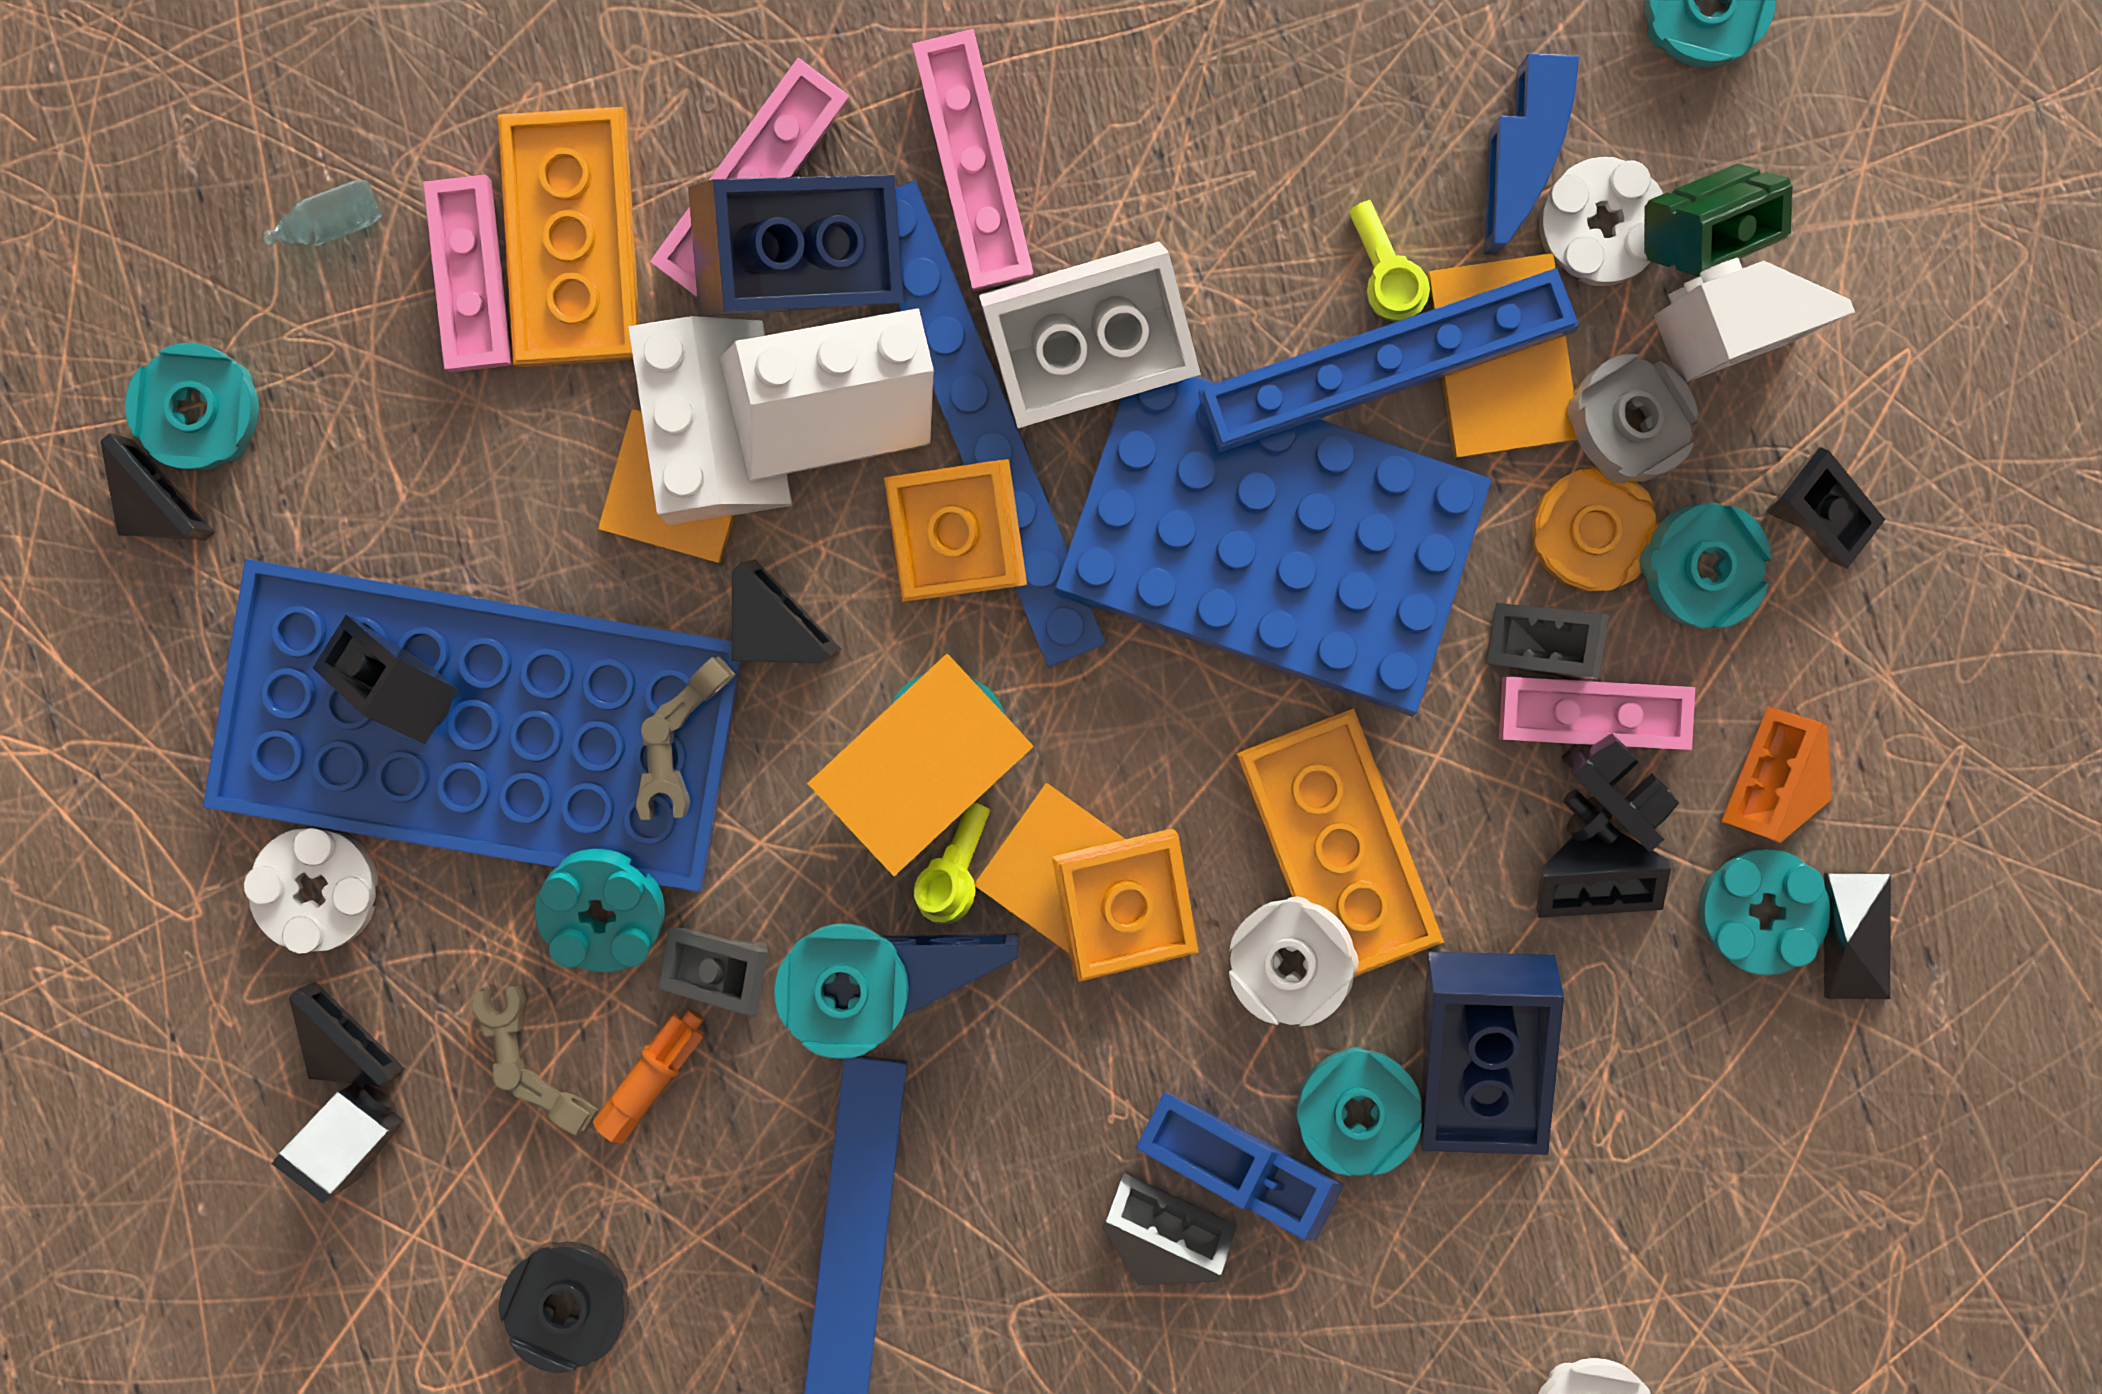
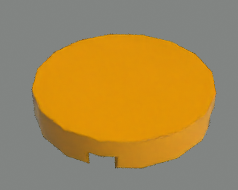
M1599 468L1580 469L1555 481L1539 499L1531 521L1533 548L1542 567L1560 584L1582 592L1613 590L1635 580L1642 572L1639 561L1641 552L1650 544L1651 537L1659 526V522L1656 523V513L1653 509L1654 504L1648 491L1636 481H1628L1622 484L1613 483L1606 479Z

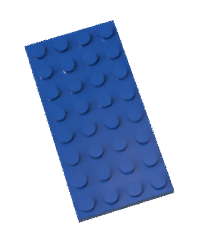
M245 559L203 808L551 867H558L563 859L578 851L587 849L612 850L632 859L630 866L639 870L645 878L649 873L658 885L701 892L704 890L742 661H732V641ZM345 615L358 620L430 665L459 690L451 702L447 717L440 725L435 727L425 744L364 716L313 669V666ZM720 656L737 675L716 695L706 702L703 701L690 713L682 728L674 731V742L671 743L673 770H680L691 801L688 814L682 818H673L672 799L665 793H658L653 803L655 817L650 820H641L636 809V800L641 776L643 773L648 772L646 745L643 744L641 726L647 718L652 717L657 712L660 706L678 696L689 685L688 681L694 673L710 658L714 657L716 659Z

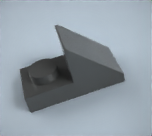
M669 927L658 989L747 1016H756L768 954L767 943L728 940L688 928Z

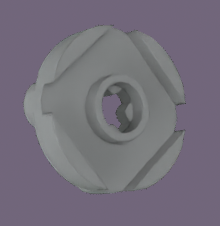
M1638 354L1616 356L1591 371L1581 382L1577 395L1570 400L1567 407L1568 418L1574 426L1576 437L1583 451L1601 469L1606 479L1613 483L1622 484L1628 481L1644 482L1658 478L1679 466L1688 457L1694 441L1690 444L1689 441L1692 436L1691 425L1698 422L1697 406L1688 385L1672 367L1661 361L1653 365L1646 360L1636 359L1640 356ZM1625 406L1630 411H1635L1639 408L1644 413L1646 419L1639 424L1642 432L1637 431L1628 424L1625 418Z

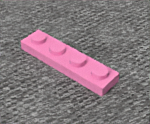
M974 29L913 43V50L973 292L1033 278L1034 273Z
M797 58L709 180L794 177L849 102V95L800 58ZM689 207L650 260V263L697 297Z

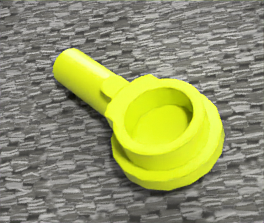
M1371 200L1352 207L1348 212L1374 267L1367 287L1369 305L1376 315L1386 321L1398 322L1420 314L1428 302L1430 292L1426 274L1418 265L1408 261L1406 256H1396Z
M974 802L963 812L952 843L945 849L943 857L932 859L929 866L920 873L915 882L914 898L918 908L924 917L936 924L948 925L959 921L967 914L973 904L976 892L975 884L967 869L991 809Z

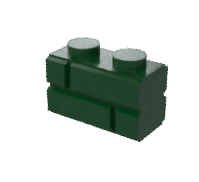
M1737 163L1674 189L1672 193L1667 192L1648 200L1644 207V253L1647 260L1666 267L1675 265L1676 270L1699 277L1701 272L1735 258L1741 259L1786 239L1791 234L1793 185H1791L1790 179L1770 172L1761 174L1759 169Z

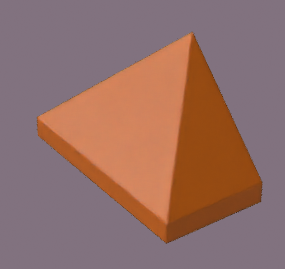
M1768 706L1721 822L1781 843L1832 800L1828 726L1822 722Z

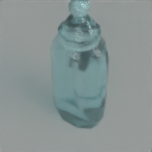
M355 180L301 200L292 207L289 214L282 216L274 231H264L262 238L265 244L270 246L274 245L278 240L284 243H293L294 245L299 243L321 245L371 226L382 217V213L368 180Z

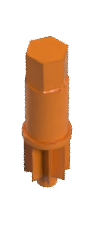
M689 1008L683 1017L673 1012L652 1042L643 1048L641 1058L595 1117L593 1125L596 1131L610 1142L623 1144L672 1077L675 1078L681 1072L680 1068L705 1034L698 1029L704 1020L698 1012Z

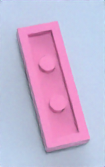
M487 175L425 181L423 184L444 369L452 373L512 366L492 180Z
M1502 677L1499 739L1594 745L1613 733L1626 747L1692 750L1696 687Z

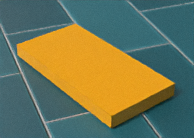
M623 107L498 115L513 365L516 367L633 360L628 326L640 325L627 115Z
M1354 708L1236 753L1290 896L1306 898L1311 903L1326 908L1345 926L1352 939L1353 948L1358 954L1359 964L1354 977L1444 943Z

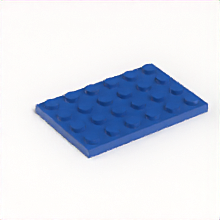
M1196 376L1123 397L1120 401L1054 593L1411 717L1417 714L1492 479L1320 419L1219 453L1198 397L1200 388L1215 383Z

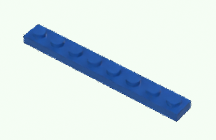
M913 180L895 188L904 303H899L898 305L901 311L919 308L934 370L933 390L964 465L1009 459L1027 585L1017 586L1015 589L1049 668L1105 645L1106 642L1090 605L1054 593L1068 550L918 185Z

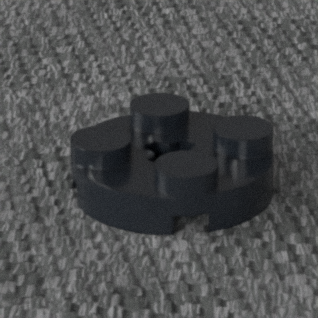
M570 1241L545 1243L522 1259L511 1271L500 1294L501 1322L504 1320L505 1329L511 1338L509 1343L513 1350L528 1364L554 1373L574 1371L577 1367L586 1366L593 1361L596 1362L611 1350L625 1327L629 1310L627 1278L605 1254L589 1245ZM564 1291H567L575 1296L574 1303L580 1307L581 1311L580 1316L570 1314L565 1322H561L554 1318L556 1307L548 1303L550 1295L561 1296Z

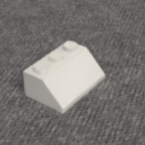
M1160 242L978 294L1017 428L1201 375L1170 255Z
M1735 258L1701 272L1700 277L1684 283L1683 288L1668 294L1671 304L1656 313L1654 318L1674 370L1687 383L1796 342L1855 311L1850 299L1766 261H1761L1742 269L1739 259Z
M919 308L735 341L719 357L749 481L925 447L930 444L934 370Z
M689 316L628 326L657 515L669 526L792 506L787 474L754 481L748 480L719 357L735 341L765 336L763 321Z

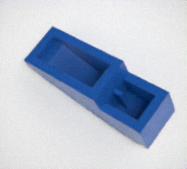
M1528 54L1517 69L1515 117L1500 116L1489 130L1484 254L1496 255L1512 239L1530 214L1551 175L1565 139L1573 107L1579 56Z
M1167 1092L1163 1093L1136 1146V1149L1239 1208L1257 1213L1304 1241L1317 1240L1344 1186V1183L1300 1159Z

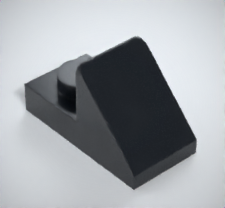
M1819 447L1801 464L1766 510L1770 515L1800 527L1830 562L1846 569L1849 568L1886 520L1832 453L1822 447Z

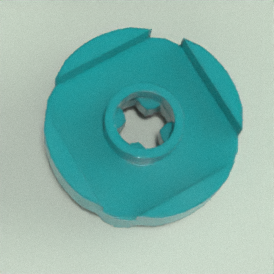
M1645 0L1644 10L1648 21L1647 33L1650 41L1656 47L1664 49L1668 55L1687 65L1704 68L1729 65L1736 62L1765 35L1774 16L1776 0H1717L1725 4V11H1715L1711 17L1703 15L1700 12V7L1695 4L1694 0Z
M196 343L170 345L157 352L161 355L152 359L146 367L140 366L128 385L125 413L128 426L134 437L140 439L142 445L150 452L149 454L165 465L188 471L214 469L226 462H234L242 457L246 452L247 443L255 432L259 415L257 392L253 385L252 376L245 367L219 350ZM199 390L201 401L207 403V410L205 415L199 416L197 423L189 425L188 416L178 412V405L180 401H189L192 391Z
M1697 503L1681 507L1668 515L1656 528L1651 537L1650 544L1642 550L1639 561L1640 569L1646 576L1649 592L1656 605L1665 615L1691 628H1721L1741 622L1751 615L1762 602L1769 582H1763L1766 573L1765 561H1771V549L1761 526L1744 510L1718 503ZM1715 552L1719 558L1713 565L1717 576L1714 580L1708 577H1700L1697 571L1700 555L1702 553L1710 555Z
M1753 848L1743 850L1731 856L1733 858L1725 862L1719 870L1713 871L1705 881L1700 894L1699 921L1707 940L1711 941L1715 950L1722 955L1723 959L1739 969L1761 975L1785 973L1795 967L1805 966L1812 962L1817 955L1818 947L1825 939L1830 922L1829 897L1825 890L1824 880L1816 869L1809 867L1797 856L1768 848ZM1769 893L1772 895L1773 905L1779 907V915L1777 919L1770 921L1769 927L1760 929L1759 919L1749 916V908L1751 904H1760L1763 894Z
M587 849L572 853L563 859L559 866L548 875L535 902L536 924L543 940L549 945L550 957L562 967H579L593 972H615L643 963L661 931L665 918L664 898L656 880L649 873L645 878L639 870L630 866L632 859L612 850ZM592 900L601 901L604 910L614 911L616 916L608 918L607 922L598 921L592 918L587 913V910H589Z
M854 924L827 925L800 939L780 964L774 988L776 1009L785 1027L787 1028L788 1026L793 1036L802 1042L801 1044L811 1052L836 1059L864 1055L885 1041L901 1021L907 1006L909 993L905 966L898 957L893 944L887 939L881 938L872 930ZM838 972L849 974L850 983L859 985L861 990L860 997L850 998L848 1008L846 1009L836 1008L835 998L830 995H824V984L833 983Z
M1359 1047L1347 1048L1342 1052L1333 1053L1318 1062L1304 1078L1299 1088L1298 1099L1295 1102L1294 1112L1300 1136L1309 1152L1324 1167L1337 1174L1351 1176V1174L1359 1176L1371 1174L1374 1176L1393 1170L1412 1153L1420 1138L1422 1127L1420 1122L1422 1115L1419 1089L1411 1076L1390 1057ZM1365 1097L1372 1099L1374 1104L1370 1107L1369 1112L1374 1120L1371 1125L1365 1127L1357 1122L1349 1128L1343 1123L1348 1114L1344 1107L1348 1100L1353 1098L1360 1102Z

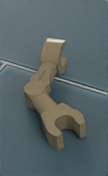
M720 656L716 659L714 657L710 658L694 673L688 681L689 685L678 696L660 706L657 712L652 717L647 718L641 726L648 763V772L643 773L641 776L636 800V809L641 820H650L655 817L653 803L658 793H665L672 799L673 818H682L688 814L691 801L680 770H673L671 743L674 742V731L682 728L690 713L703 701L706 702L716 695L737 675Z
M522 986L505 987L508 1006L503 1013L495 1011L492 1007L490 989L474 992L472 1000L474 1015L479 1022L484 1036H491L495 1058V1063L492 1064L494 1084L502 1090H508L516 1098L532 1102L549 1112L548 1117L563 1130L575 1136L579 1134L580 1130L586 1131L598 1108L574 1094L559 1092L543 1082L534 1071L526 1070L524 1060L520 1058L517 1032L523 1030L527 996Z

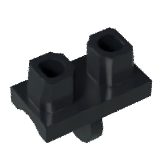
M1613 733L1594 744L1585 753L1575 744L1561 756L1572 768L1571 774L1593 795L1587 800L1577 789H1574L1563 800V803L1573 812L1566 829L1578 842L1585 841L1596 834L1606 845L1611 844L1620 834V831L1610 822L1612 816L1649 852L1665 840L1657 827L1668 818L1679 804V801L1653 773L1628 795L1616 785L1639 761Z

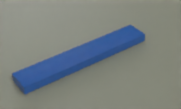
M1555 268L1200 388L1198 397L1220 453L1575 332L1579 324L1558 269Z
M870 1056L844 1059L804 1394H869L908 1061Z

